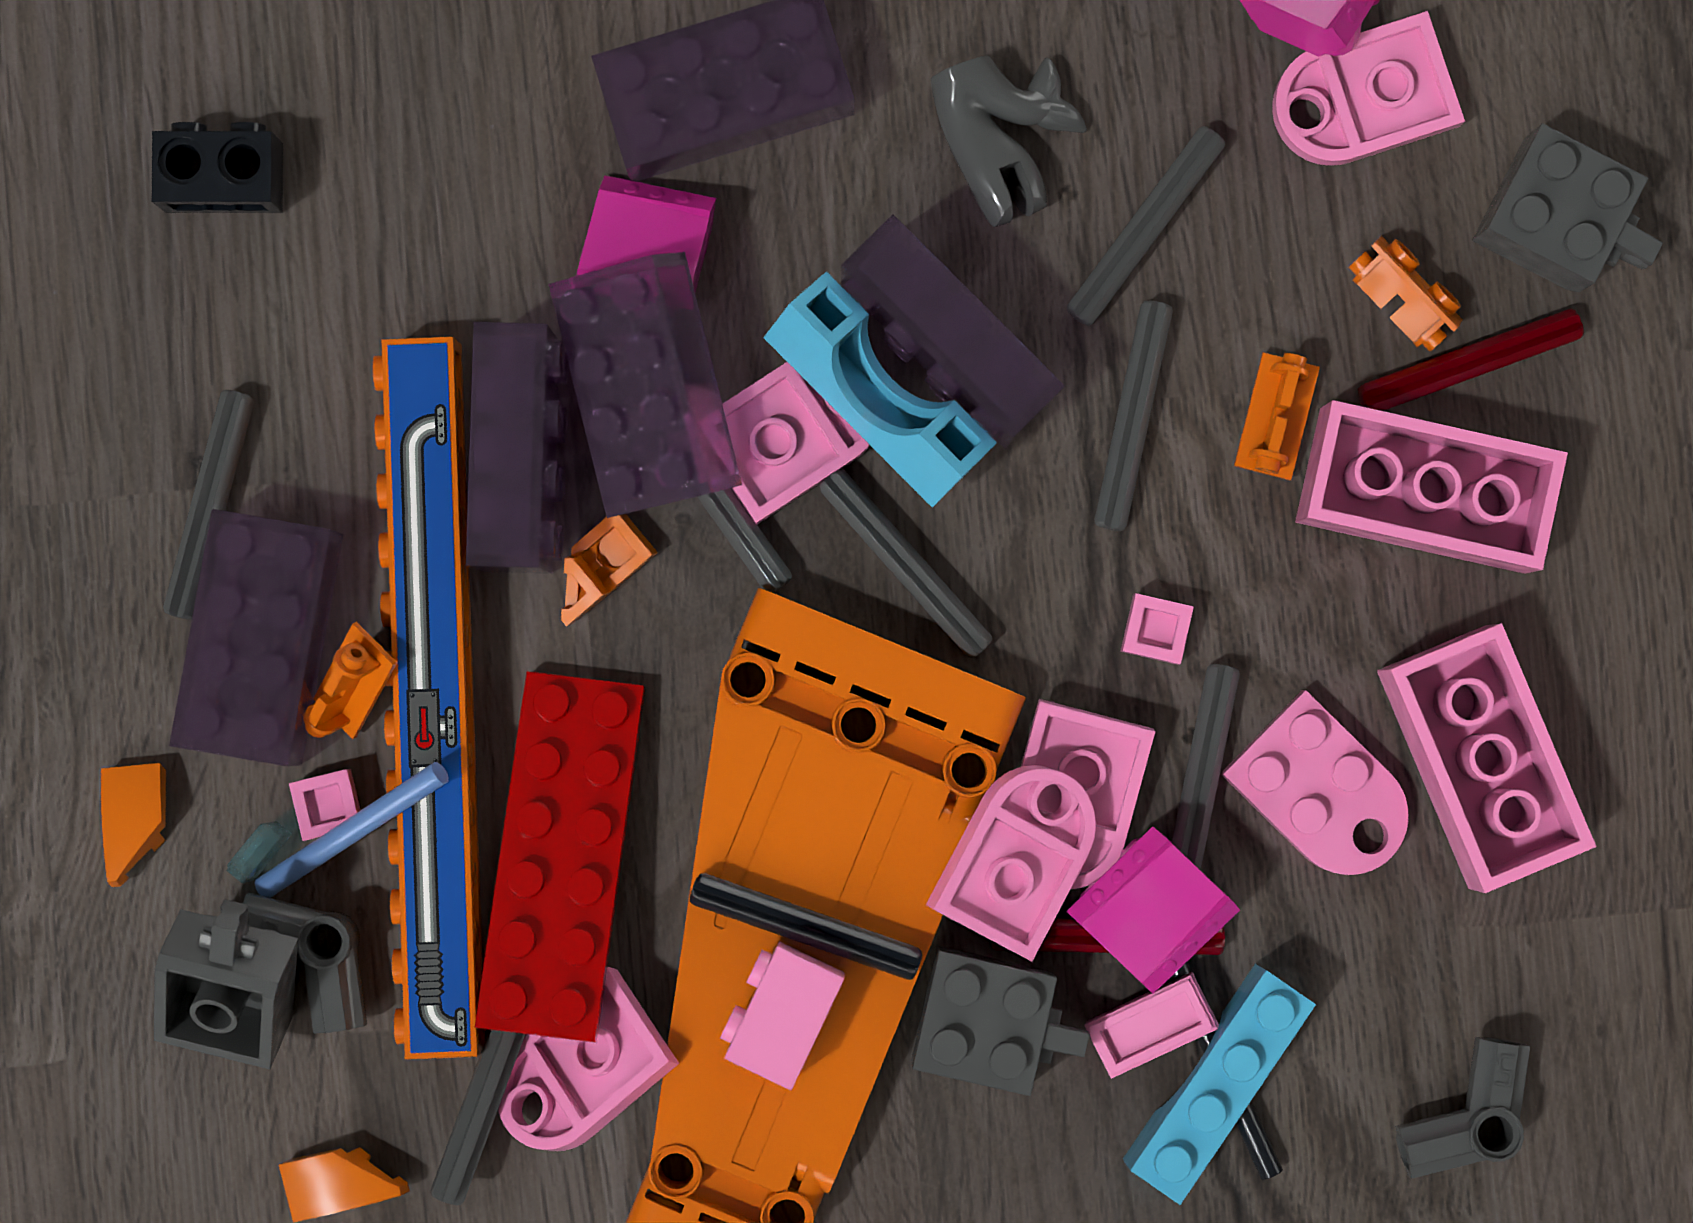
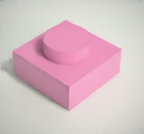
M1137 593L1133 594L1120 652L1180 665L1194 607Z
M351 769L289 783L302 841L321 837L361 810Z

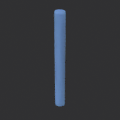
M437 762L424 768L255 880L256 890L261 896L273 897L446 784L449 780L446 770Z

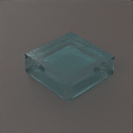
M277 821L260 824L227 864L228 868L226 871L242 884L255 880L291 837L292 833Z

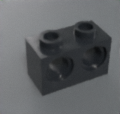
M175 122L171 124V131H152L151 202L165 213H283V143L272 131H266L264 124L255 122L231 123L230 131H207V125ZM190 154H199L201 158L199 171L189 179H178L177 166L181 159ZM248 154L259 155L260 167L257 173L248 179H237L235 168L238 161Z

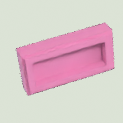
M1190 972L1162 985L1154 994L1148 992L1086 1021L1084 1026L1089 1031V1036L1112 1079L1217 1030L1219 1024L1193 972Z

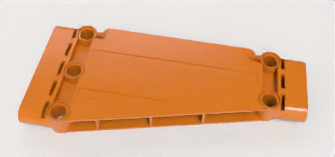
M757 588L727 664L722 671L690 894L698 875L706 873L918 947L922 951V959L915 977L907 980L697 907L690 902L689 894L667 1044L679 1064L662 1079L651 1161L625 1223H777L771 1216L770 1210L774 1204L785 1199L794 1200L803 1208L805 1215L799 1223L814 1222L825 1193L828 1194L839 1172L943 914L928 907L926 903L981 799L995 781L997 769L1026 697L792 600ZM745 641L779 654L778 662L743 649ZM798 662L835 677L834 684H828L795 670ZM754 663L760 666L765 673V686L756 696L742 697L733 688V673L742 664ZM852 685L889 699L888 708L850 693ZM857 707L871 712L876 723L875 732L871 738L859 743L847 739L841 730V721L844 714L850 709ZM907 708L945 722L942 730L906 716ZM963 730L998 744L995 752L960 738ZM965 753H974L980 757L984 764L983 778L972 787L958 785L952 776L951 770L954 761ZM779 941L844 972L843 983L792 1090L724 1059L730 1043L720 1039L735 1005L747 1009L755 993L756 987L746 982L761 950L773 954ZM669 1154H682L690 1160L694 1172L686 1180H671L662 1171V1159Z

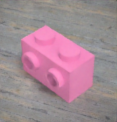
M780 941L773 954L761 950L746 982L756 987L755 993L747 1009L735 1005L721 1034L720 1039L730 1043L724 1059L792 1090L843 983L844 972Z

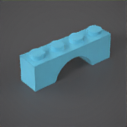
M826 271L789 303L764 336V339L933 507L997 442L955 400L947 402L927 401L916 397L898 385L886 373L873 352L868 336L869 314Z
M1255 964L1223 1010L1219 1027L1194 1070L1170 1100L1155 1110L1124 1156L1123 1161L1129 1170L1181 1205L1316 1004L1264 968Z

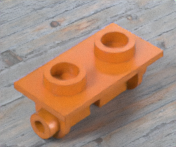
M1381 235L1371 246L1379 254L1373 259L1365 251L1348 267L1356 275L1352 281L1380 309L1398 294L1405 303L1389 318L1416 347L1422 344L1431 352L1447 337L1440 329L1444 323L1453 332L1459 327L1463 319L1456 311L1461 305L1441 283L1436 281L1430 286L1415 271L1420 262L1402 242L1395 239L1389 244Z
M1265 352L1262 353L1234 462L1235 467L1292 480L1320 369L1319 366L1307 364V358L1292 353H1284L1283 357Z
M357 621L351 625L342 645L336 651L333 662L313 698L315 703L308 706L304 712L303 721L305 729L313 737L322 738L342 728L352 739L356 738L397 664Z

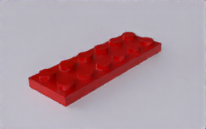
M526 672L475 1028L597 1043L645 696L644 685Z

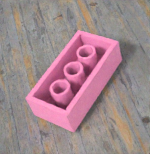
M1332 400L1321 407L1319 411L1295 523L1523 574L1540 571L1544 567L1568 452Z
M1502 623L1480 627L1377 670L1468 889L1487 893L1596 847Z

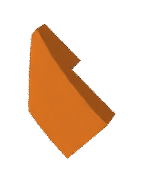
M621 508L614 509L572 546L571 556L564 559V573L567 574L565 607L561 609V621L566 627L573 624L658 553Z
M161 763L101 768L103 848L107 882L111 887H121L129 879L126 874L150 849L155 852L166 841L160 834L166 827V770Z
M360 1147L348 1153L339 1148L293 1158L279 1164L293 1223L402 1196L410 1191L408 1182L400 1176L392 1179L370 1163L371 1155Z

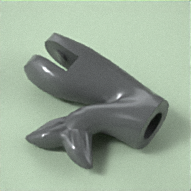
M989 55L956 64L932 76L930 80L934 103L945 139L975 200L991 226L997 227L1008 224L1013 218V205L1004 181H1007L1016 206L1025 216H1031L1047 206L1046 189L1036 163L1026 149L994 123L991 116L1020 125L1037 124L1042 128L1053 131L1086 132L1087 128L1079 111L1060 97L1061 80L1052 60L1045 58L1042 61L1027 90H1021L1014 86L999 70Z

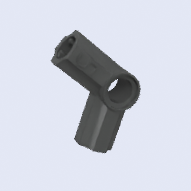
M247 893L243 904L248 905L249 926L263 930H273L283 935L298 938L297 960L304 962L313 1034L332 1033L366 1026L367 1017L357 952L360 943V932L353 919L342 912H324ZM322 924L333 926L340 933L342 944L338 954L335 956L322 953L316 945L315 934Z
M1475 1037L1464 1109L1395 1126L1400 1157L1404 1163L1407 1175L1411 1179L1484 1160L1503 1162L1517 1154L1524 1141V1130L1520 1122L1530 1046L1496 1038ZM1491 1116H1499L1502 1122L1500 1136L1495 1142L1482 1145L1478 1139L1480 1124Z

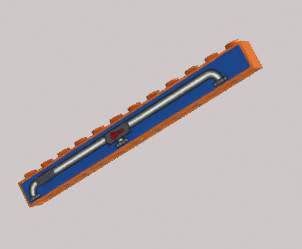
M454 337L382 339V355L374 356L373 381L375 390L383 391L384 414H377L375 417V441L378 450H385L386 473H379L377 475L376 490L379 508L387 509L388 532L379 534L378 552L381 567L389 568L390 591L381 593L380 612L383 627H391L392 651L386 652L397 662L385 686H393V710H386L384 717L385 741L387 746H395V769L387 771L386 793L434 762L444 767L449 778L446 784L398 814L397 829H390L388 835L390 864L399 865V888L391 890L390 915L392 924H400L401 948H394L392 954V976L394 984H402L403 1008H396L394 1014V1036L396 1044H404L405 1059L477 1057L481 1054L485 1043V1029L475 1028L483 962L462 344Z

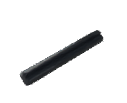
M706 873L698 875L690 894V902L697 907L907 980L915 977L922 959V951L918 947Z

